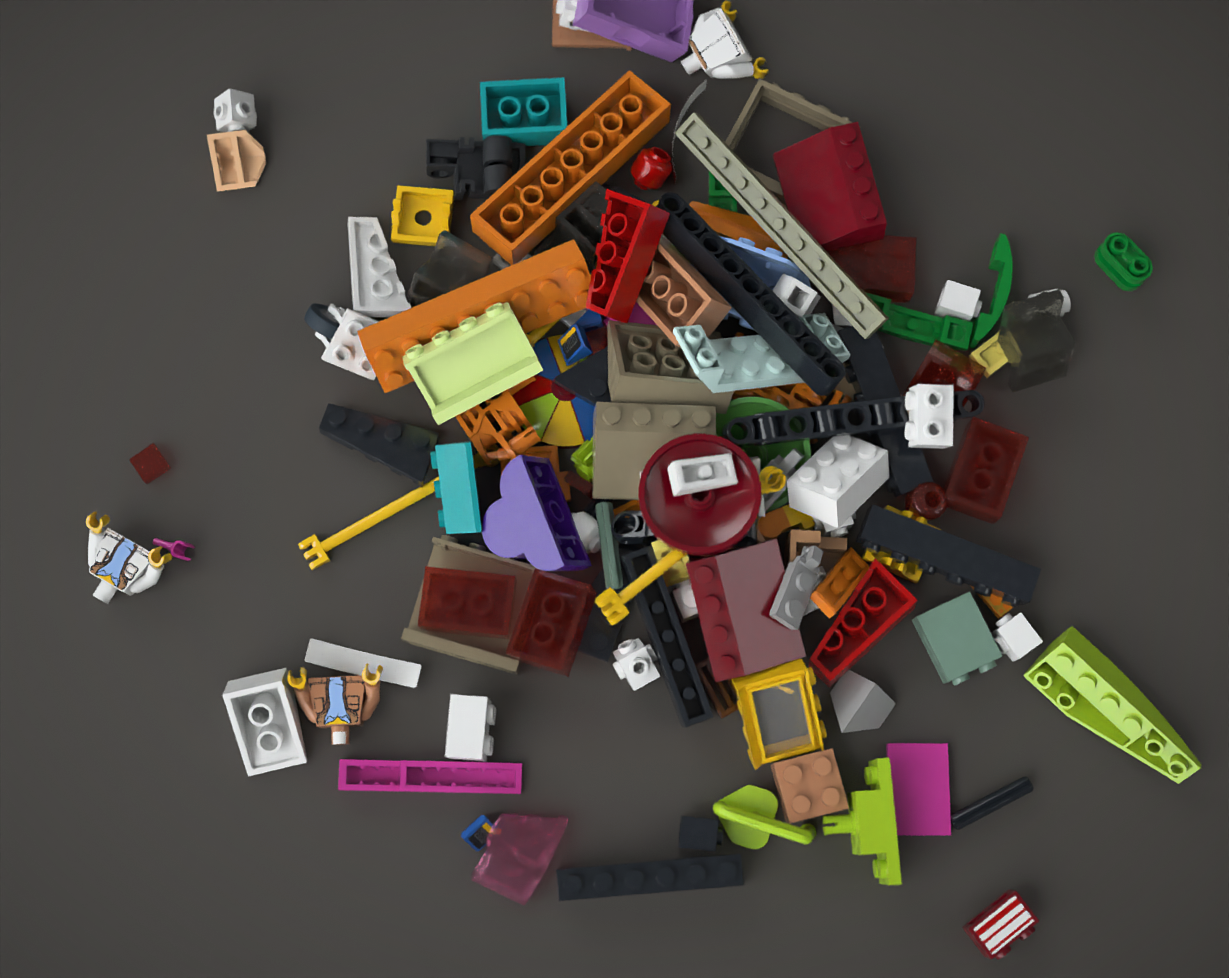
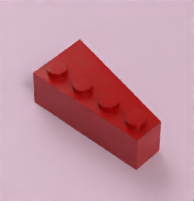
M606 189L605 200H608L606 214L602 213L600 225L603 226L601 243L596 245L597 266L591 273L585 308L628 324L670 213L649 203Z
M875 558L840 611L833 625L812 654L808 667H811L813 672L830 688L915 609L918 600Z

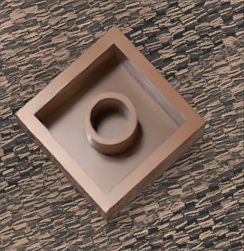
M833 748L770 765L786 823L790 824L849 808Z

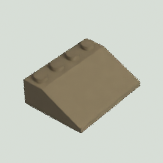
M608 321V386L611 402L716 406V413H727L734 391L712 393L697 377L682 348L676 346L658 325L631 322L626 324L620 321ZM715 331L708 337L709 340L722 338L721 333Z
M596 402L593 412V499L639 500V472L643 471L650 457L661 446L675 438L688 434H711L716 436V406Z

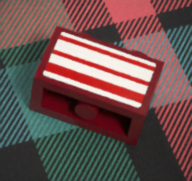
M1008 889L962 926V928L984 957L991 960L995 957L998 960L1011 951L1012 948L1009 945L1018 938L1024 940L1035 931L1033 926L1039 922V919L1016 890Z

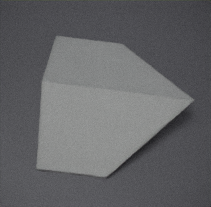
M850 670L838 680L829 693L842 733L880 728L896 705L876 683Z

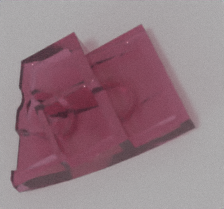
M501 814L486 836L487 850L471 874L472 881L525 906L557 849L567 826L568 817L559 815L558 818H540L538 815L530 814L525 816Z

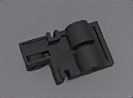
M493 135L486 137L483 141H474V138L470 137L468 145L464 144V137H460L459 140L426 139L427 175L432 178H447L454 174L455 201H462L465 191H469V198L488 199L525 165V143H512V140L506 136Z

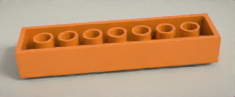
M629 70L470 215L472 232L510 265L518 263L669 123L671 104Z
M573 239L358 330L357 333L363 350L384 393H388L415 381L403 364L402 356L406 355V351L409 348L418 344L423 346L433 341L432 338L436 334L445 330L450 332L458 328L460 322L472 316L477 318L485 314L486 309L496 303H509L526 334L585 309L591 276L585 259Z

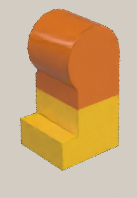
M789 504L766 513L765 517L762 516L758 521V529L766 541L778 539L781 533L797 527L800 530H813L815 526L811 516L790 508Z

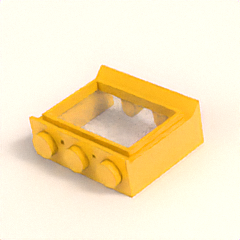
M802 658L731 679L737 691V705L744 722L743 732L749 745L747 750L748 756L755 770L762 764L818 749L824 750L822 739L827 737L823 721H818L817 712L821 711V705L818 695L813 694L812 685H816V680L812 668H807Z

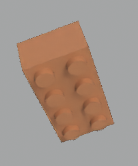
M661 236L636 302L676 346L681 347L673 333L674 327L701 325L706 336L709 337L732 307L667 238Z

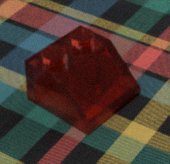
M935 340L902 396H906L909 388L917 384L953 385V392L975 390L986 367L942 342ZM966 398L963 399V408L968 401Z

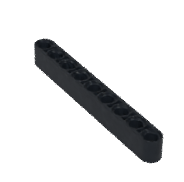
M673 192L664 193L656 206L670 213L662 234L815 393L821 396L831 395L845 376L846 370L842 362L681 196Z

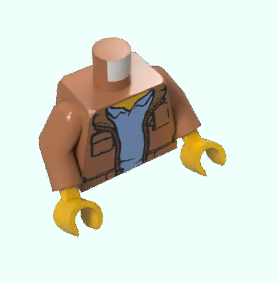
M367 663L362 675L308 678V683L306 682L307 670L301 667L300 673L302 677L300 678L293 677L292 671L289 670L288 683L294 687L299 706L310 722L316 723L319 728H331L332 745L350 744L349 727L363 726L364 721L371 717L380 702L379 679L383 671L381 665H378L376 674L369 672V664Z

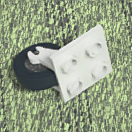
M317 303L311 304L304 320L316 331V337L321 339L326 346L321 357L322 360L374 381L376 374L363 350L357 331L379 321L348 308L345 311L342 307H335L334 304H330L329 307Z

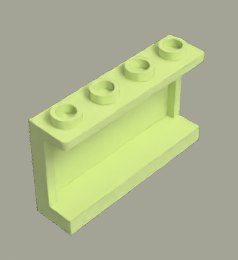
M508 302L491 305L486 309L485 314L477 318L474 316L466 318L460 322L458 328L450 332L448 330L442 331L432 338L433 341L423 346L421 344L415 345L406 351V355L402 356L406 370H409L431 408L432 416L438 425L543 371L535 351Z

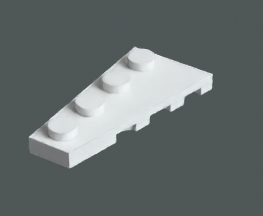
M348 217L353 311L367 317L389 318L410 309L411 305L407 302L403 284L398 279L395 263L390 258L387 250L388 245L377 217Z

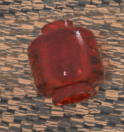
M924 482L917 485L912 491L907 493L905 498L906 510L913 512V516L916 518L924 517L927 522L939 518L948 506V497L945 490L934 482Z

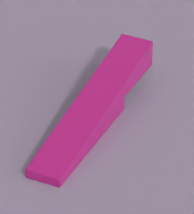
M339 759L338 791L521 794L522 763Z

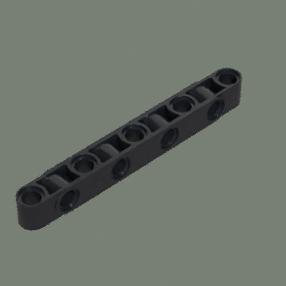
M975 390L953 392V422L979 415L985 406L983 396ZM906 396L738 417L724 425L721 436L741 447L903 429L906 423L909 422V417L905 412ZM964 398L971 402L972 409L970 412L963 408ZM849 411H853L858 415L859 422L857 426L850 424L848 421ZM791 418H796L800 421L801 431L799 433L792 431L790 428ZM733 425H738L743 429L744 436L742 440H737L732 436L731 428Z

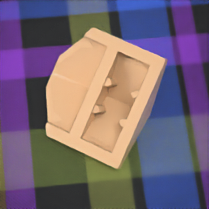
M246 129L207 134L217 191L255 187L266 165L263 146Z

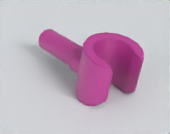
M158 538L153 539V545L162 546V548L171 551L173 557L185 561L191 559L185 557L186 548H195L194 545L180 540L170 543Z

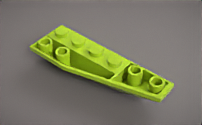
M1073 626L1057 637L1024 673L1023 676L1067 717L1176 783H1181L1201 768L1202 765L1185 742L1147 697L1116 665Z

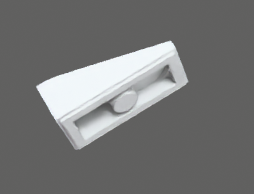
M731 453L676 460L668 466V474L674 496L738 483Z

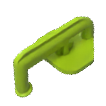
M746 785L715 802L713 805V812L719 817L730 840L734 844L746 848H762L768 842L770 834L802 844H810L816 836V829L811 824H803L801 827L776 820L778 800L771 791L764 788Z

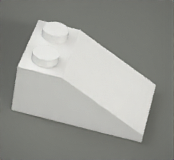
M287 668L228 681L222 695L248 776L307 763L295 694L292 686L288 683Z

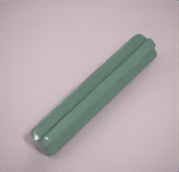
M601 502L596 504L595 509L605 585L607 589L611 587L614 590L623 587L618 542L611 532V525L614 520L613 505L611 502Z

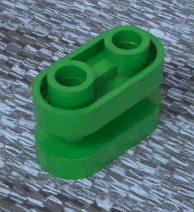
M1120 232L1108 235L1097 248L1094 255L1096 264L1124 291H1134L1139 288L1153 270L1149 257L1127 235Z

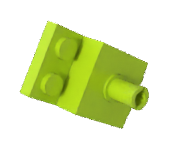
M877 758L868 761L869 767L864 768L865 783L870 785L871 790L847 793L849 814L822 815V824L835 823V826L822 827L823 834L851 833L852 854H877V859H873V873L875 878H879V883L900 885L902 881L890 758Z

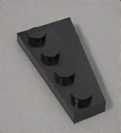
M330 403L327 405L319 426L321 434L351 450L355 449L365 454L366 458L375 463L376 461L389 467L390 471L400 476L404 475L412 479L413 483L420 487L424 485L431 464L430 452L436 450L435 445L438 444L440 438L439 432Z
M619 544L618 550L623 587L614 589L617 594L630 584L621 557L641 548L630 544ZM603 569L555 635L552 642L608 663L624 618L618 623L611 625L607 620V616L602 613V607H598L595 599L607 590ZM632 599L624 604L627 610Z

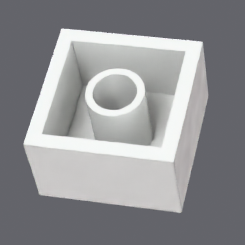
M451 694L445 757L453 760L486 762L487 755L492 756L494 737L489 735L490 725H495L496 707L491 705L492 702L488 697Z

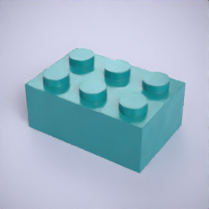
M565 78L480 82L483 140L489 136L502 135L509 137L512 143H525V146L548 145L567 127Z

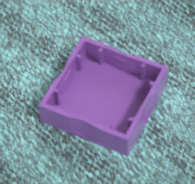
M578 0L573 26L672 63L687 52L693 20V0Z

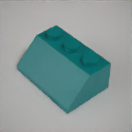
M471 440L435 445L436 451L430 452L432 469H438L439 480L434 481L436 498H442L443 510H438L440 528L445 527L446 534L482 532Z

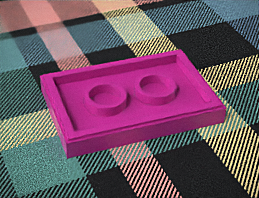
M887 743L886 756L890 758L897 835L951 836L948 743Z

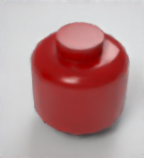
M659 147L643 149L631 166L634 183L643 190L661 188L672 171L669 154Z

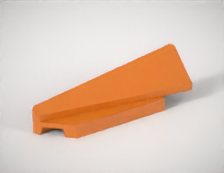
M696 201L690 202L689 205L719 236L737 241L739 237L746 238L755 242L754 247L765 251L766 247L773 248L782 252L783 258H788V255L751 216Z

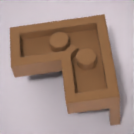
M791 529L785 539V572L789 562H793L796 556L801 555L803 547L815 545L823 551L821 562L817 567L822 566L827 574L847 550V538L821 537V531Z

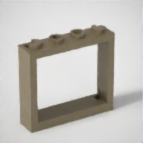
M759 78L725 143L733 151L735 150L761 101L823 131L830 127L852 122L849 121L848 117H839L831 113L823 105H814L806 101L798 93H789L781 89L775 82L770 84ZM749 168L786 207L780 182Z

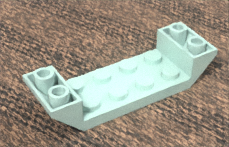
M825 313L803 315L802 318L799 317L842 363L849 359V351ZM701 325L674 327L673 333L695 374L712 393L805 383L760 335L709 340Z

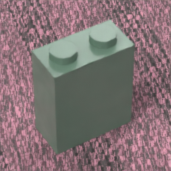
M970 591L912 619L943 684L952 681L954 686L970 679L968 672L978 668L980 673L996 667L997 665L994 660L1002 657Z

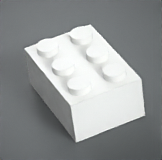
M850 435L832 437L787 479L789 507L839 528L889 478L888 450Z

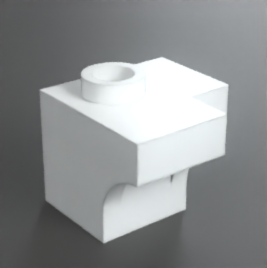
M782 274L773 289V292L798 318L811 314L821 298L817 295L816 291L786 274Z

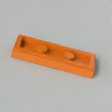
M850 547L812 591L810 599L828 618H831L852 594L870 566Z

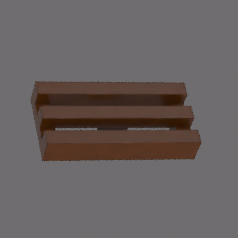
M708 657L697 663L695 667L705 691L720 718L723 719L739 709L738 705H734L722 682L718 681L715 684L728 706V709H723L701 669L706 666L715 682ZM727 679V682L729 683L732 691L734 692L738 700L737 691L732 683V680Z

